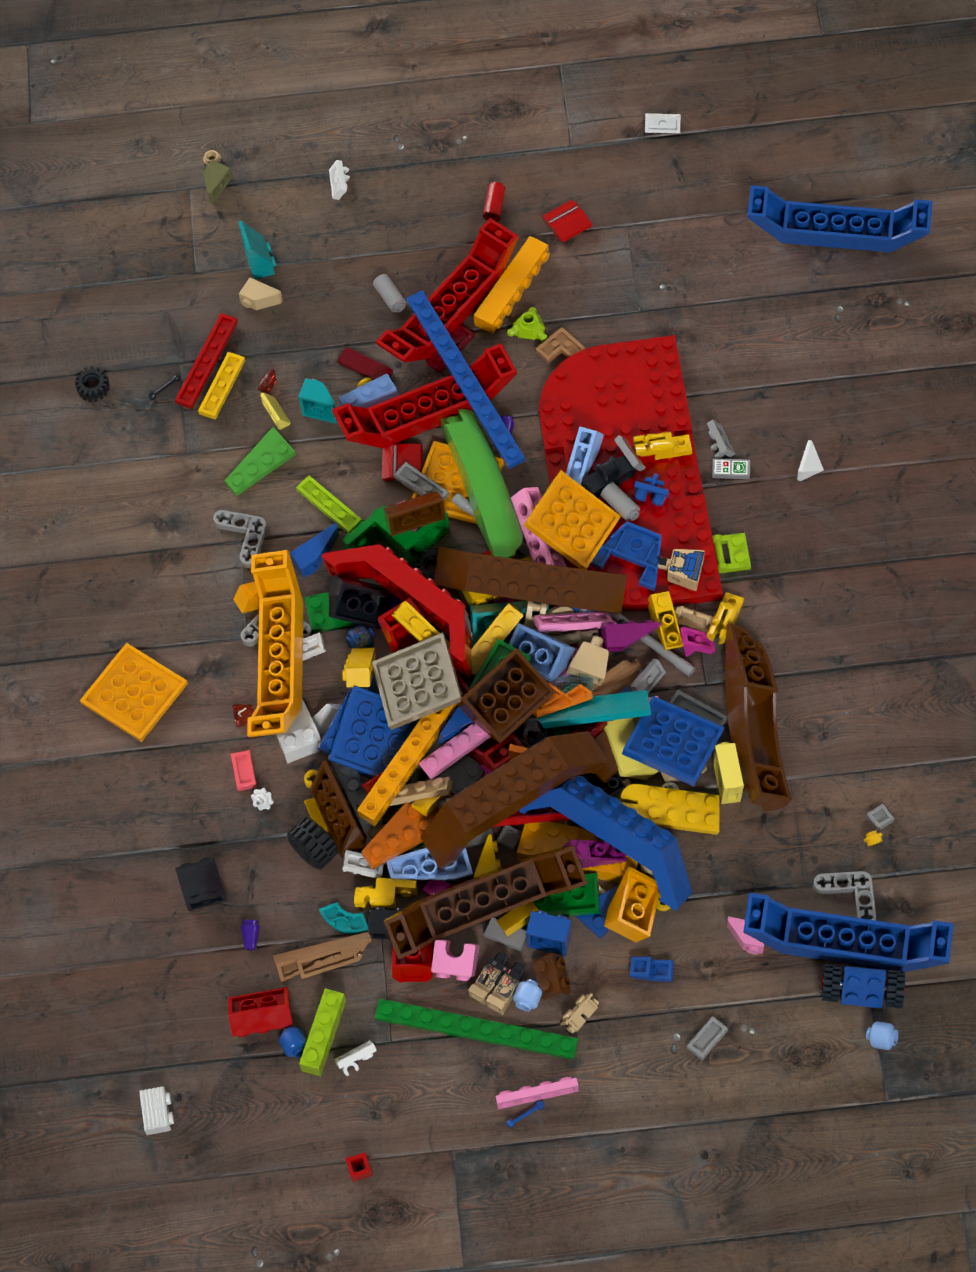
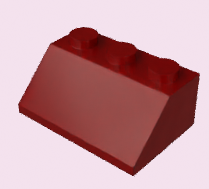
M288 987L228 997V1018L232 1037H245L257 1032L262 1034L269 1030H284L293 1026Z

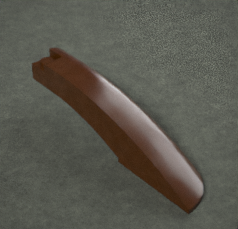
M728 623L725 651L726 704L731 743H735L744 784L743 792L749 794L751 804L762 805L763 811L778 810L787 806L792 801L783 769L777 732L776 693L778 688L769 657L759 641L755 642L749 636L750 632L744 628Z

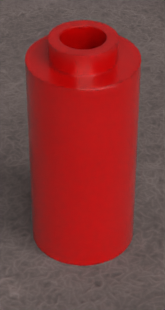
M496 181L488 185L483 218L487 221L489 218L496 222L500 220L506 187L501 182Z

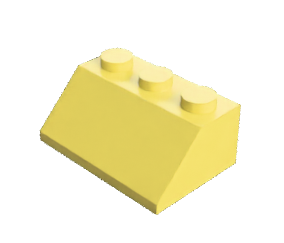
M641 717L607 722L608 725L604 728V731L608 737L620 776L647 780L659 772L622 754Z

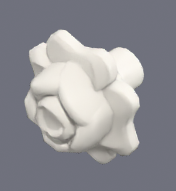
M265 788L261 790L255 789L254 794L251 795L253 806L258 807L260 811L270 809L274 803L271 792H267Z

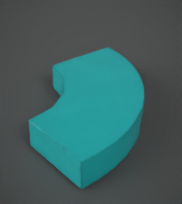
M338 902L319 908L320 914L326 923L339 932L349 935L368 932V924L363 912L356 914L347 912L341 908Z

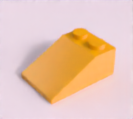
M628 867L608 907L604 926L635 943L650 937L660 894L656 881L636 869Z

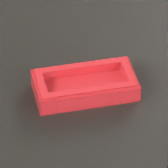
M250 750L232 753L231 759L237 790L243 791L257 788Z

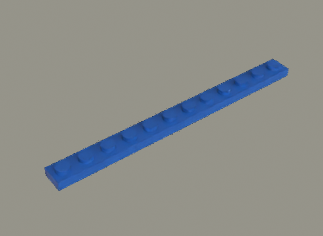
M421 290L407 297L408 305L508 469L524 462V455L424 292Z

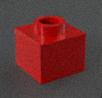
M365 1152L345 1158L352 1182L372 1176ZM358 1167H363V1170L356 1172Z

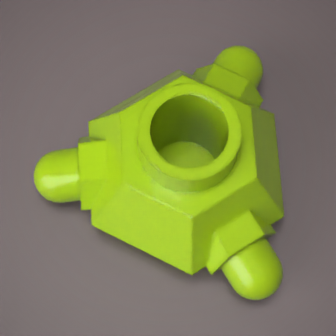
M531 307L529 311L523 313L513 323L512 328L507 331V335L510 337L516 335L518 338L540 339L542 342L548 338L544 333L545 326L540 315L537 314L535 307Z

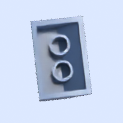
M385 374L338 397L340 406L349 403L351 406L368 408L399 396L388 374Z
M520 623L517 624L509 643L514 648L531 656V665L549 682H552L568 666L575 650L572 646Z

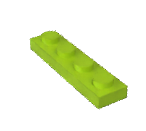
M311 476L305 478L296 487L297 492L346 533L353 532L362 521L359 516Z

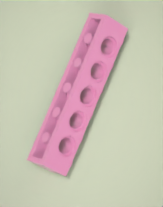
M538 487L523 488L512 496L511 500L533 562L566 566L564 558L560 553L523 526L542 498Z

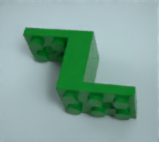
M383 505L381 508L375 509L367 520L361 521L353 532L347 533L342 541L344 550L371 546L379 539L395 555L405 559L409 566L416 562L417 557L420 558V553L424 555L425 550L432 548L450 532L448 513L445 511L446 519L419 527L416 532L410 530L391 536L384 517L383 508H386V506Z

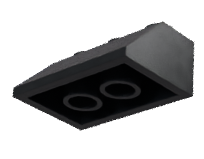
M335 574L329 590V617L381 629L378 617L388 611L393 594L381 585Z

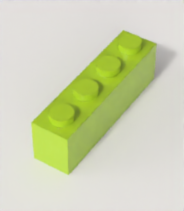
M325 988L299 1062L302 1072L321 1077L346 1004L344 993Z

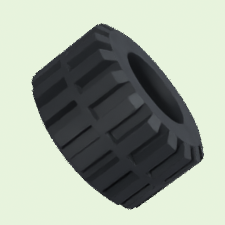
M304 817L287 833L288 841L302 859L316 869L322 870L339 853L337 845L331 836L319 824L309 818Z

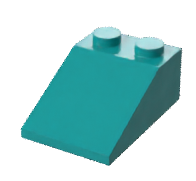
M238 221L244 251L253 278L256 280L274 275L273 267H276L274 256L270 257L269 255L271 252L269 242L265 243L263 235L243 221Z

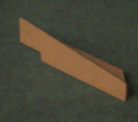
M637 659L631 663L628 660L622 661L606 672L601 686L590 683L586 688L593 692V696L620 693L626 686L629 688L640 674L639 670H644L645 668ZM581 724L573 725V726H574L575 728H578Z
M365 932L273 956L281 982L300 974L301 979L360 961L365 947L372 940L369 933Z

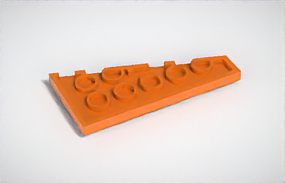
M413 802L405 803L362 850L361 855L371 868L374 869L423 842L420 837L439 812V809L436 807L426 817L411 807Z

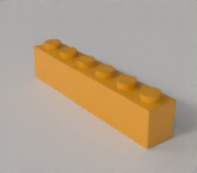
M529 236L474 314L475 326L491 334H494L496 329L502 326L505 316L511 313L515 302H519L524 289H528L531 279L534 275H538L543 262L546 263L549 259L548 244Z

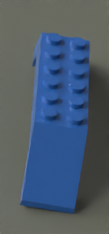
M751 185L747 218L781 243L892 252L930 234L933 201L914 199L913 203L896 210L785 201L770 191L769 187Z
M572 776L519 810L521 813L526 814L529 810L552 807L645 866L654 875L661 895L659 901L675 911L692 894L677 838L671 835L668 830L654 824L652 820L638 814L635 809L622 804L619 799L611 797L600 787L592 785L582 776Z
M749 893L743 933L782 954L908 972L949 964L954 923L933 920L930 923L908 926L789 908L769 898L768 895Z

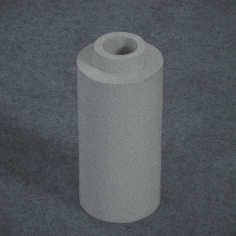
M387 274L379 275L373 281L374 288L392 312H401L405 308L406 300Z
M614 482L608 484L602 490L601 497L626 521H634L639 516L640 507Z

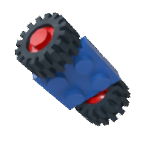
M825 964L822 978V1001L838 1002L840 989H842L841 1004L882 1008L883 996L886 993V1007L903 1008L905 971L888 970L886 986V970L845 966L844 977L841 980V965Z

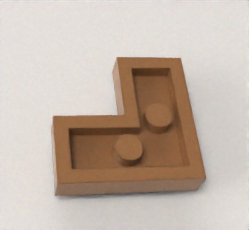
M561 327L540 344L535 351L544 361L550 363L560 353L568 358L586 348Z

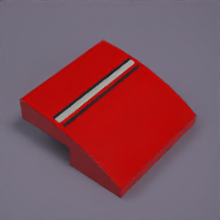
M573 200L542 216L543 221L553 230V234L562 243L593 226L583 210Z
M395 444L383 448L382 480L384 482L396 480L394 474L405 462L422 472L423 446L421 444Z

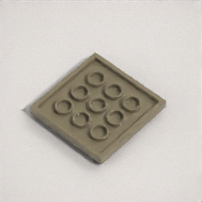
M443 633L372 662L388 727L391 730L461 702L460 686L451 654L449 653L446 636Z

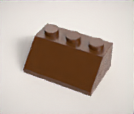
M438 491L428 492L423 496L409 498L405 502L390 504L383 508L384 517L391 536L446 519L444 502Z

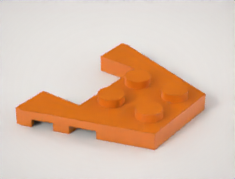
M548 682L556 693L532 715L539 718L591 700L593 692L579 684L565 694Z

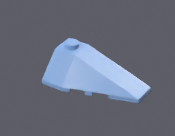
M466 847L457 857L458 860L440 870L427 848L397 856L386 862L391 879L456 880L473 875Z

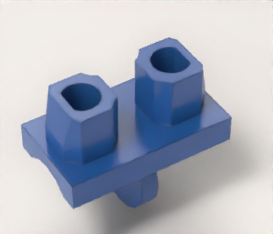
M656 473L653 478L646 477L645 482L651 483V485L636 481L634 486L636 489V500L645 502L648 493L654 494L652 504L661 507L666 498H669L670 492L667 489L656 487L657 485L664 486V481L658 480L659 474Z

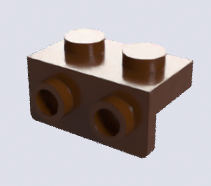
M549 953L532 961L536 982L542 990L541 999L546 1000L560 993L566 995L571 993L570 980L565 970L566 963L561 955Z

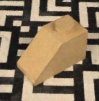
M252 278L248 279L239 292L241 304L246 308L254 310L278 305L283 301L281 291Z

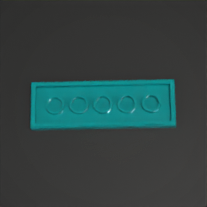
M647 690L593 696L591 700L536 719L541 722L544 728H554L650 716L651 709Z

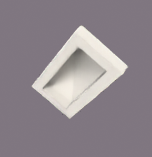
M808 440L798 470V481L824 471L811 440Z
M326 704L312 717L319 736L327 732L341 704Z

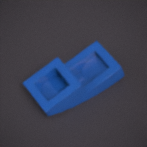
M631 957L630 977L649 981L673 982V960Z

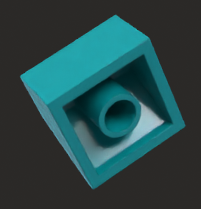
M305 378L298 396L302 416L337 424V420L332 413V409L336 408L335 402L323 382Z

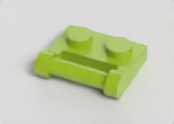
M745 533L712 536L719 573L751 569ZM722 544H727L730 564L725 563Z

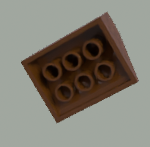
M516 648L461 698V702L457 703V706L469 719L500 744L556 691Z
M324 760L320 765L310 792L315 799L331 838L337 845L340 857L344 856L345 850L360 852L366 843L365 833L361 831L358 825V818L351 810L350 801L343 793L342 784L338 782L331 767Z

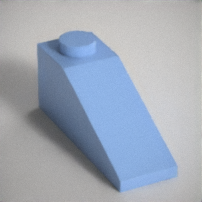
M579 427L566 474L580 485L583 479L587 477L599 453L604 434L598 431Z

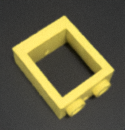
M723 742L715 745L712 763L721 804L741 802L744 784L735 743Z

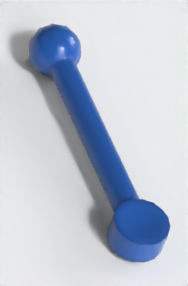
M538 1101L533 1108L513 1120H508L507 1126L511 1128L516 1122L537 1109L542 1110L544 1102Z

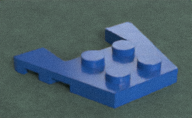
M627 521L610 537L609 541L601 546L589 565L603 570L610 555L646 568L639 580V586L655 592L662 535Z

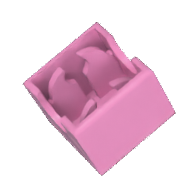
M436 940L431 972L436 973V977L450 978V975H455L456 980L468 981L470 977L476 975L479 954L478 944H464L462 955L456 957L450 951V940Z

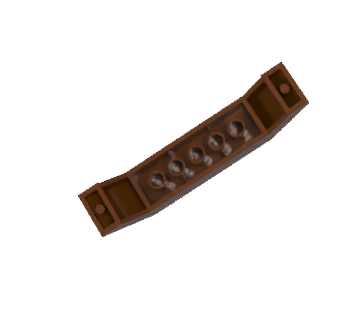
M439 547L434 576V582L437 585L462 591L614 613H622L627 575L480 554L446 547Z
M588 731L547 737L447 800L420 838L440 870L458 860L457 857L477 836L572 776L587 773L594 774L610 763Z
M572 845L525 857L420 899L383 922L397 958L401 959L416 953L440 938L545 896L571 891L588 884L575 848Z

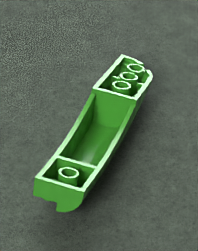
M458 409L459 415L441 419V431L455 459L474 512L475 520L491 554L511 558L516 554V550L522 546L523 534L510 494L496 458L475 414L467 409Z

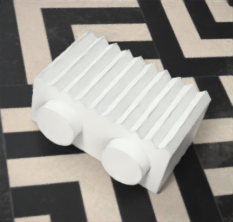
M163 1086L139 1091L146 1134L151 1135L171 1131L174 1117L173 1112H169L168 1105L172 1104L170 1092H166Z

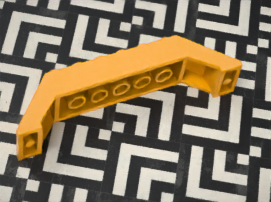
M288 550L251 555V573L253 574L259 595L257 708L252 716L248 717V737L286 733L302 710L304 602Z

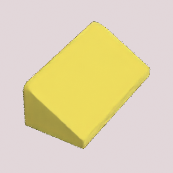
M264 392L261 393L262 404L277 428L281 430L289 426L291 422L276 398Z

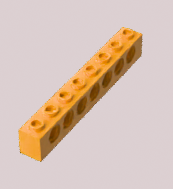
M457 704L420 719L357 809L359 817L373 826L377 825L457 710Z

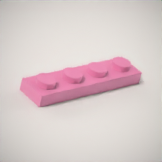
M600 611L534 615L533 622L539 632L549 633L550 631L566 632L568 630L602 629L606 623L613 622L608 612Z
M473 723L419 762V765L430 780H432L491 736Z
M564 1077L559 1082L552 1083L551 1081H546L536 1087H521L519 1091H502L499 1095H496L498 1110L579 1092L577 1078Z

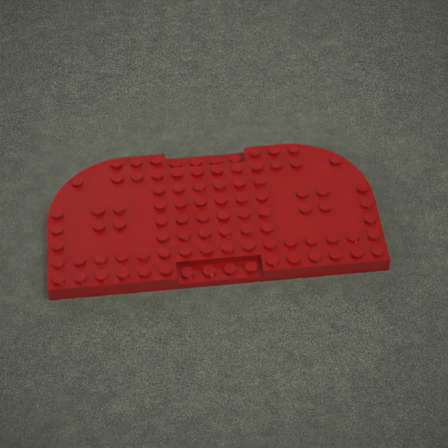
M675 335L593 346L568 357L548 377L541 392L539 403L540 426L549 483H552L561 470L566 473L579 427L604 434L599 453L587 476L596 471L598 464L602 465L609 461L611 456L617 459L624 455L615 442V438L619 435L629 442L634 451H636L633 441L635 436H647L648 434L670 431L672 437L689 435L692 447L691 455L655 460L654 455H638L646 468L642 471L637 470L632 478L618 487L640 507L639 516L634 521L630 520L628 522L662 535L660 557L671 559L674 549L705 551L697 591L669 582L668 570L659 568L655 592L639 586V580L646 568L614 555H610L603 570L590 565L586 570L627 575L622 607L625 611L648 610V598L650 595L667 591L670 593L673 607L722 600V586L705 495L703 494ZM655 473L659 474L658 480L664 481V486L657 485L656 487L669 490L670 496L666 498L662 507L652 504L654 494L648 493L645 502L636 500L635 482L638 481L651 485V483L645 482L646 477L653 478ZM599 497V498H598V499L601 500L604 504H606L608 507H610L612 510H614L617 514H619V513H618L614 508H612L602 497ZM622 516L602 545L609 541L610 537L627 522ZM563 556L567 567L578 568Z

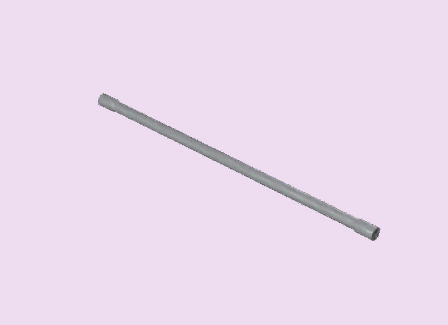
M457 493L452 499V503L474 517L470 501ZM522 542V546L518 550L527 557L531 556L528 545ZM608 612L612 620L617 623L620 619H624L626 622L630 621L620 613ZM648 635L641 639L642 642L671 662L688 677L695 671L696 668L671 650H664L663 645L652 636Z

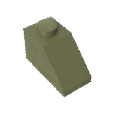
M212 160L203 170L209 201L212 204L232 179L230 168L215 160Z

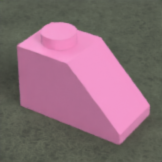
M728 916L727 928L741 948L753 955L763 954L765 944L743 933L745 920Z

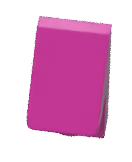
M687 627L681 628L686 657L695 651L710 655L715 652L714 641L712 642L707 638L706 632Z

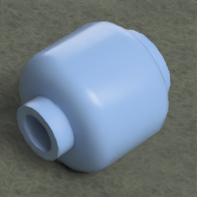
M528 979L518 983L513 995V1001L516 1003L515 1006L523 1011L537 1008L542 996V990L534 980Z
M876 1021L871 1028L868 1027L866 1039L869 1040L873 1048L890 1050L897 1044L898 1030L891 1023Z

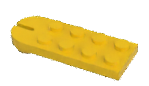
M631 784L619 796L622 804L635 809L638 814L652 820L659 827L714 835L719 833L720 795Z

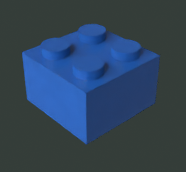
M532 911L526 931L527 947L566 956L572 936L571 920L563 915H557L556 917L549 915L545 911Z

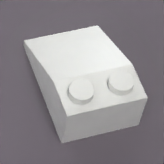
M302 700V710L288 731L282 734H275L287 764L320 751L317 748L322 740Z

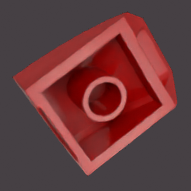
M434 941L416 953L401 959L397 958L393 947L392 978L400 983H426L432 979L433 972H431Z

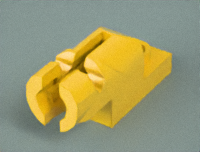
M670 431L633 437L636 456L654 455L655 460L692 454L689 435L672 437Z
M726 592L707 633V638L713 642L716 634H720L718 644L725 643L727 624L736 623L744 603L743 597Z
M377 878L375 888H373L374 886L356 887L354 904L355 907L365 908L366 904L370 902L371 909L377 907L393 909L396 906L397 894L404 897L417 895V881Z

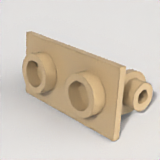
M684 606L677 607L675 612L678 624L708 633L714 618L711 615Z
M592 993L582 994L575 1003L577 1005L573 1010L569 1009L562 1016L563 1021L560 1025H568L567 1030L570 1033L577 1032L586 1022L581 1017L582 1014L589 1018L597 1010L599 1002L594 998L590 999L593 995Z

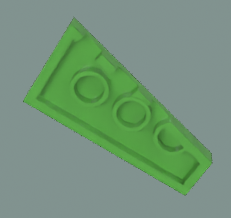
M272 427L225 479V483L238 496L294 457L296 453L277 430Z

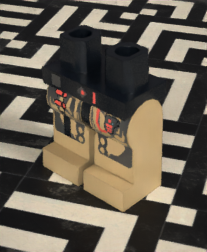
M499 952L494 959H489L488 964L484 967L476 982L471 985L468 992L469 996L484 1005L487 1003V1007L503 1015L513 999L518 983L523 981L522 976L525 966L515 961L511 969L506 967L505 965L509 961V957Z

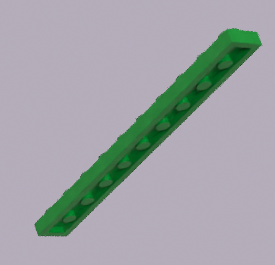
M380 998L375 1014V1020L571 1060L575 1059L578 1038Z

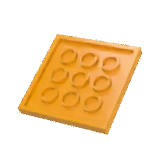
M433 441L421 473L449 492V496L444 500V510L448 513V517L477 524L473 516L452 503V499L457 493L469 500L448 444ZM495 457L501 471L504 465V460L502 458ZM415 492L413 493L412 498L420 497Z
M561 470L523 526L579 569L586 570L621 516Z
M126 643L80 699V703L142 742L188 685V682Z

